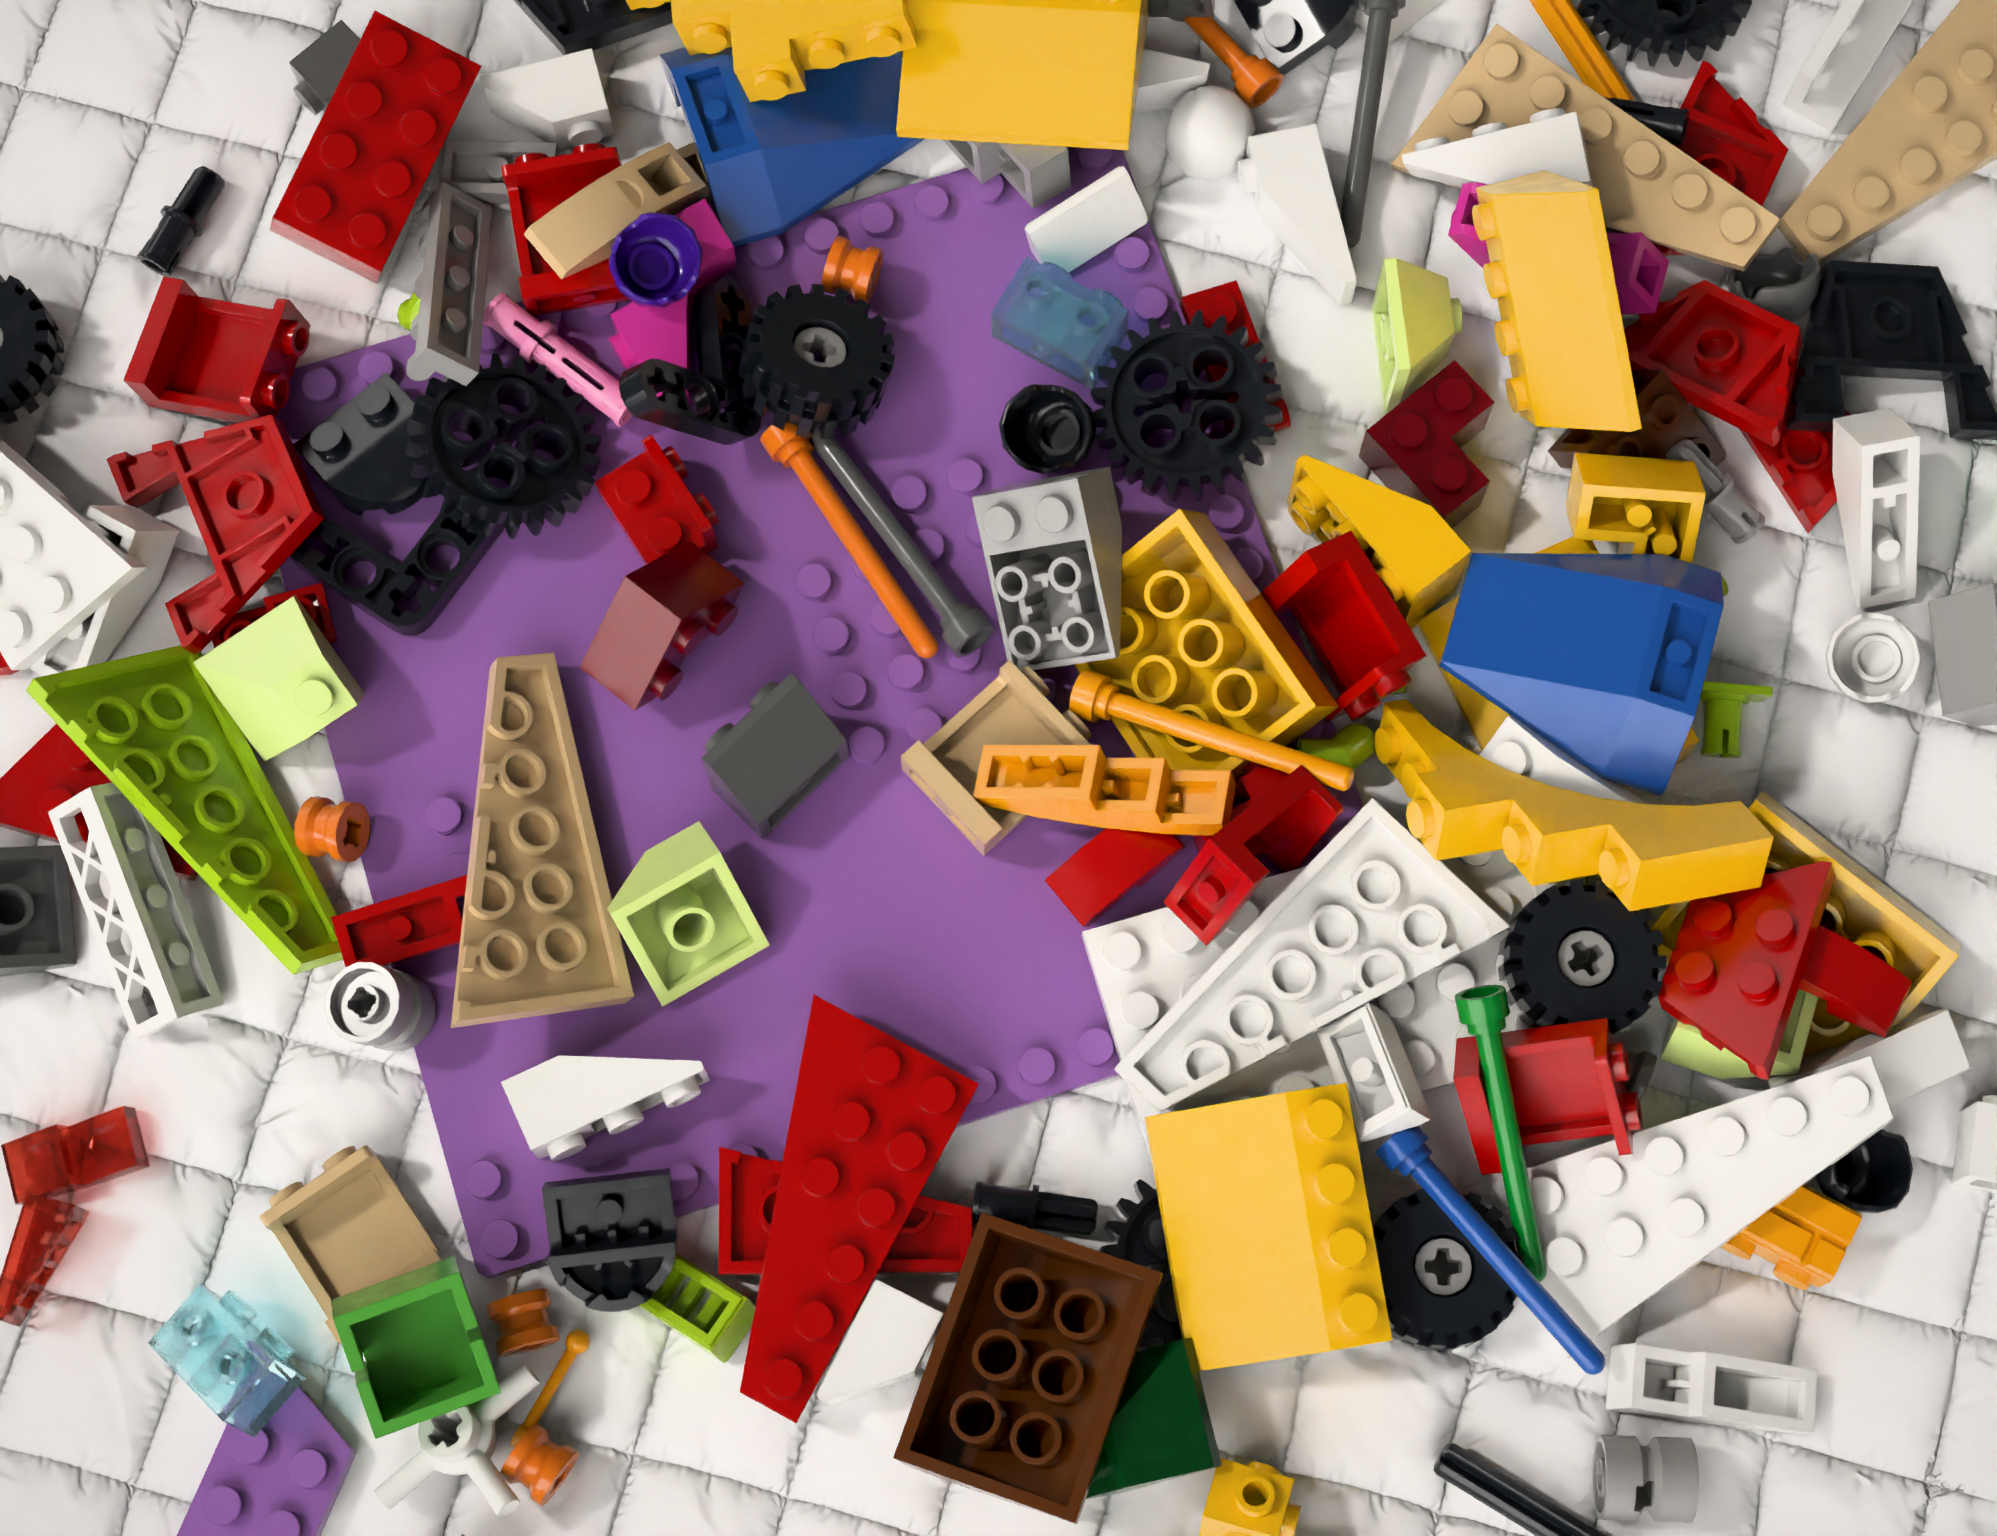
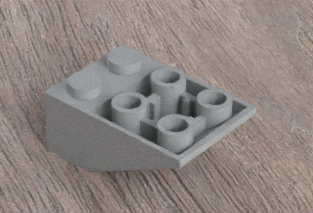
M1110 467L1006 485L972 497L1007 661L1010 660L1021 671L1025 666L1032 670L1119 657L1122 523Z

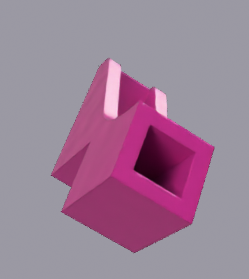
M1479 182L1463 183L1456 208L1451 216L1448 236L1483 268L1484 264L1490 263L1486 240L1481 241L1476 233L1472 208L1474 205L1479 204L1476 188L1487 184ZM1642 232L1607 233L1621 315L1656 313L1669 260Z
M705 198L675 214V216L694 230L703 251L700 274L693 288L682 299L667 307L638 306L632 302L610 314L616 334L609 337L608 340L624 369L652 358L691 370V316L694 309V295L698 288L715 281L721 275L737 267L734 246ZM686 390L687 401L691 407V395ZM662 392L657 393V397L662 395Z

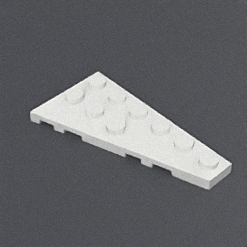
M0 441V652L11 670H27L147 567L133 554H124L107 539L110 535L95 521L85 520L67 504V496L8 444Z
M1372 798L1118 1063L1114 1070L1161 1113L1349 1014L1364 1004L1385 995L1493 938L1511 926L1440 860L1435 861L1425 846Z
M1869 1056L1634 1133L1633 1154L1619 1156L1616 1142L1612 1140L1527 1168L1547 1270L1545 1278L1541 1281L1542 1286L1591 1341L1613 1324H1617L1665 1286L1673 1283L1749 1227V1224L1775 1205H1779L1794 1194L1798 1188L1828 1166L1836 1163L1895 1119L1873 1057ZM1563 1348L1565 1357L1570 1358L1571 1356Z

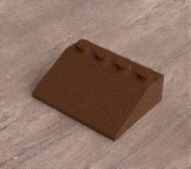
M981 1212L893 1458L909 1468L962 1487L1078 1524L1163 1276L1162 1272Z

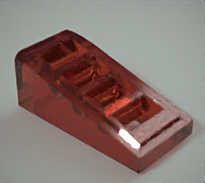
M28 1194V1197L25 1196L0 1276V1322L18 1327L22 1325L86 1222L89 1211L75 1204L34 1194Z

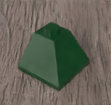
M1183 1338L1136 1352L1086 1499L1119 1494L1222 1466L1191 1338Z

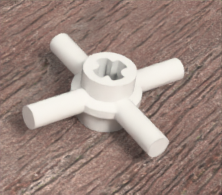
M523 1363L499 1384L501 1393L419 1423L418 1438L421 1451L374 1490L381 1503L391 1510L433 1473L439 1471L452 1476L468 1473L499 1518L506 1517L514 1512L519 1506L520 1501L490 1460L494 1454L497 1442L494 1422L540 1383L539 1378L532 1369Z

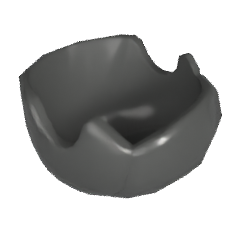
M1788 247L1783 248L1773 258L1756 256L1744 272L1732 269L1728 275V291L1790 322L1796 321L1812 307L1817 298L1821 271L1818 256L1815 253H1811L1807 256L1805 262H1801Z

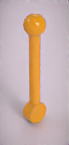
M574 1329L566 1336L565 1345L567 1348L525 1421L514 1433L510 1441V1446L513 1448L534 1424L538 1423L577 1354H581L589 1348L590 1337L584 1330Z

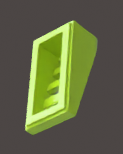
M677 1253L672 1271L667 1279L647 1302L639 1305L640 1308L722 1363H726L752 1327L755 1305L748 1298ZM683 1278H688L690 1280L671 1309L665 1307ZM707 1291L712 1294L693 1323L687 1321V1318L704 1293Z

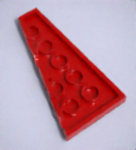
M814 994L740 1387L741 1394L794 1423L798 1422L979 1086V1083Z

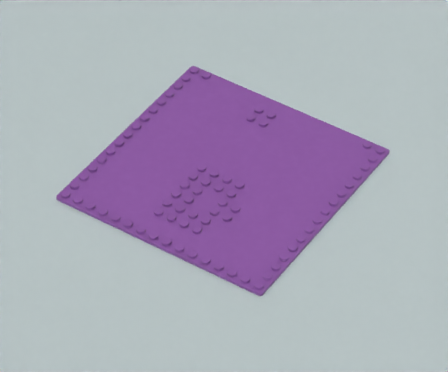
M1066 147L1069 154L1071 187L1034 209L1001 173L981 184L968 168H964L813 213L784 233L735 247L737 267L719 277H731L740 283L749 298L753 317L754 311L759 304L765 307L767 297L776 291L785 299L789 286L800 284L803 294L810 292L812 284H821L826 260L837 236L850 239L853 246L866 249L869 246H874L884 250L880 275L872 298L868 303L870 309L867 316L871 319L880 314L885 321L886 326L883 335H892L894 346L891 354H895L894 364L878 409L875 408L873 417L865 425L859 421L856 431L844 435L840 426L837 427L834 437L960 603H969L972 609L980 608L994 626L995 631L991 638L973 653L961 658L954 655L942 639L944 631L940 626L942 617L814 449L811 455L937 640L938 651L933 657L925 659L917 655L792 467L785 468L781 462H774L761 444L760 438L762 434L772 425L775 414L771 411L761 417V427L758 433L732 445H723L672 430L671 428L641 420L634 415L625 425L619 427L611 418L585 399H583L577 415L594 414L596 419L588 433L601 436V443L594 454L601 458L599 468L595 476H592L595 481L642 454L644 449L641 440L651 434L662 450L670 445L673 447L689 474L688 477L682 480L692 496L700 492L704 494L720 522L713 526L718 548L708 553V555L745 583L734 603L739 608V611L732 624L720 636L711 634L702 639L699 645L690 654L685 656L679 667L684 672L683 678L673 693L664 700L655 698L634 711L579 668L624 577L645 565L599 495L595 484H593L588 496L582 495L583 500L575 514L565 510L566 514L561 525L555 527L544 518V525L540 534L534 536L526 524L522 523L515 539L509 538L504 527L502 533L435 622L425 632L420 634L402 635L394 632L323 585L338 640L331 644V646L365 693L357 706L324 728L344 800L361 803L369 813L370 836L367 847L360 857L373 903L467 875L490 666L497 657L554 653L611 899H614L645 851L700 821L724 858L770 946L662 1007L620 933L634 997L627 1003L451 1028L460 944L391 965L392 969L400 970L422 979L431 989L436 1004L435 1020L430 1032L417 1046H414L475 1267L482 1276L492 1278L548 1260L550 1247L542 1194L544 1182L670 1168L676 1218L719 1205V1147L782 1162L813 994L979 1083L957 1127L1120 1075L1114 1070L1120 1060L1082 939V932L1167 907L1163 901L1199 853L1192 841L1194 835L1175 834L1186 847L1142 887L1134 886L1090 927H1083L1044 880L1105 828L1028 816L983 856L901 769V755L918 740L924 744L992 683L999 676L1000 667L1007 662L972 497L1006 485L1110 467L1122 523V554L1177 510L1185 509L1207 515L1260 593L1279 576L1245 482H1240L1231 474L1223 477L1225 494L1220 495L1212 483L1204 484L1202 500L1196 501L1189 486L1182 488L1181 494L1175 502L1171 501L1166 484H1162L1153 496L1148 495L1144 487L1145 476L1134 484L1129 485L1123 475L1127 464L1112 469L1107 456L1113 448L1100 449L1096 437L1090 455L1081 465L1075 466L1072 471L1062 474H1040L1026 470L1018 465L1002 446L999 422L1006 402L1024 387L1032 384L1065 387L1075 391L1089 405L1093 412L1103 407L1094 403L1090 394L1091 389L1108 387V385L1100 380L1097 369L1099 366L1116 367V363L1109 350L1111 346L1119 347L1125 351L1132 347L1127 335L1128 330L1132 329L1145 338L1150 335L1148 319L1153 317L1160 327L1165 329L1170 327L1172 311H1177L1182 324L1187 325L1149 220L1141 228L1058 280L1053 281L1049 278L1030 250L1025 232V227L1028 223L1119 166L1125 167L1138 193L1123 150ZM824 292V294H826V295L835 296V294L833 295V294H829V293ZM849 294L847 302L855 305L857 302H855L852 295ZM523 300L515 302L517 305H519L521 308L527 311L523 303ZM626 300L534 316L540 322L548 320L557 326V335L620 381V377L626 369L620 363L608 340L609 337L616 334L610 314L633 301ZM693 309L691 316V370L700 373ZM483 324L480 354L481 366L483 369L488 368L493 353H498L503 367L511 369L515 359L519 356L520 350L490 326L488 327ZM524 329L521 330V331L524 332L526 335H529L531 338H533L535 341H537L538 344H540L542 347H544L547 351H549L550 353L554 354V352H553L552 350L548 349L546 346H544L542 343H540L539 340H537L535 337H533V336H532L531 334H529L527 331H525ZM408 334L295 368L290 380L288 401L279 410L277 418L284 423L292 444H294L385 373L396 382L414 403L418 395H426L425 392L432 377L443 381L444 375L435 371L424 381H415L407 376V361L415 353L416 341ZM722 349L724 361L733 373L731 361L727 353ZM811 349L814 361L824 363L825 359L822 354H819L820 350L816 349V352H812ZM524 361V372L532 374L540 365L538 363L530 365ZM569 365V367L572 370H574L576 373H578L580 376H582L584 379H586L588 382L594 385L597 389L603 390L593 381H591L589 378H587L585 375H583L581 372L575 369L573 366ZM546 370L544 381L552 384L557 378ZM1202 370L1198 379L1208 382L1204 370ZM1162 373L1148 375L1142 381L1140 389L1145 391L1159 390L1166 384L1168 376ZM565 385L562 392L565 398L579 395L573 392L567 385ZM691 396V409L697 415L696 405ZM1193 398L1182 400L1183 405L1180 413L1191 412V403L1194 402ZM499 405L510 414H521L515 407ZM725 408L721 409L720 413L725 412ZM1144 408L1138 409L1135 412V416L1140 417L1148 410ZM1222 420L1211 423L1207 427L1205 435L1212 439L1226 437L1227 433ZM539 421L529 427L531 429L537 425L543 424L544 422ZM1096 427V435L1105 428ZM1158 429L1149 435L1146 444L1153 448L1167 446L1173 440L1175 432L1170 429ZM462 431L451 432L462 441H473L472 437ZM517 440L512 444L513 447H515ZM493 443V446H492L491 451L494 450V447H496V445H495L494 443ZM295 448L323 516L398 565H401L439 515L445 499L441 494L429 498L423 497L411 507L392 515L388 514L384 509L364 510L362 516L352 513L339 502L330 488L307 464ZM534 450L543 459L556 460L547 451ZM477 462V463H475L474 465H471V466H468V467H465V468H462V469H464V470H470V469L476 467V466L479 465V464H478V462ZM487 477V480L494 486L499 488L509 487L500 478ZM455 526L450 528L451 531L458 533L467 545L472 544L473 541L468 536L467 528L462 534L458 532ZM320 535L315 539L307 537L301 543L305 553L310 548L316 549L327 556L332 564L336 554L328 550ZM442 545L430 553L427 565L436 572L450 571L457 565L460 552L452 546ZM290 557L279 567L286 592L320 583L301 571L292 562ZM368 561L353 563L345 573V583L353 588L368 586L376 576V566ZM420 573L415 574L414 577L417 578L421 586L420 590L425 584L432 592L438 589L430 585ZM417 594L410 601L399 598L395 604L400 611L399 617L406 611L414 614L420 611L421 607L416 600ZM1288 610L1277 615L1281 624L1311 665L1292 611ZM1073 664L1033 670L1049 688L1050 694L1046 698L1061 714L1069 710L1071 692L1080 674L1076 666ZM792 673L800 680L845 737L850 757L769 835L762 839L712 790L701 757L707 753L704 749L707 741L719 728L727 723L735 726L752 710L749 704L761 688L771 681H776L780 684ZM1079 718L1091 732L1092 737L1087 741L1091 745H1100L1106 758H1137L1111 719L1108 721L1099 719V721L1093 723ZM1322 719L1286 747L1297 750L1300 738L1329 740L1336 734L1333 722L1326 723L1325 719ZM1244 773L1235 778L1236 787H1237L1239 778L1242 777V776H1244V775H1245ZM1354 779L1350 788L1344 792L1326 786L1330 793L1342 804L1344 811L1299 868L1308 866L1364 807ZM1236 794L1233 801L1235 807L1240 805ZM1260 854L1256 857L1270 871L1265 878L1284 873L1268 855ZM465 898L459 899L462 912ZM558 1055L701 1061L710 1078V1081L699 1085L701 1093L694 1099L672 1108H667L665 1102L641 1112L644 1120L636 1126L610 1135L607 1129L602 1130L584 1139L586 1147L583 1150L559 1161H552L550 1156L539 1160L530 1150L501 1084L502 1081Z

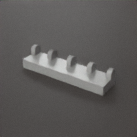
M444 181L423 204L422 216L428 222V228L419 241V254L424 257L423 273L415 281L414 290L415 295L420 299L419 314L411 322L410 335L416 341L415 353L407 361L406 373L412 380L424 381L436 371L467 386L479 373L493 207Z

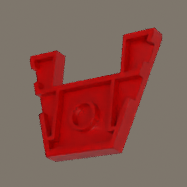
M272 414L204 431L203 438L179 444L169 440L152 445V451L136 455L122 452L106 459L123 502L130 506L139 508L175 485L181 484L216 569L213 575L165 603L182 648L193 654L199 653L210 643L324 519L286 427L281 420Z

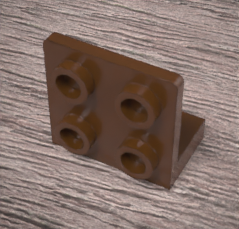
M1631 370L1642 429L1624 432L1568 428L1548 450L1561 468H1572L1574 453L1666 459V453L1684 439L1693 441L1716 467L1720 465L1726 456L1725 451L1663 370Z

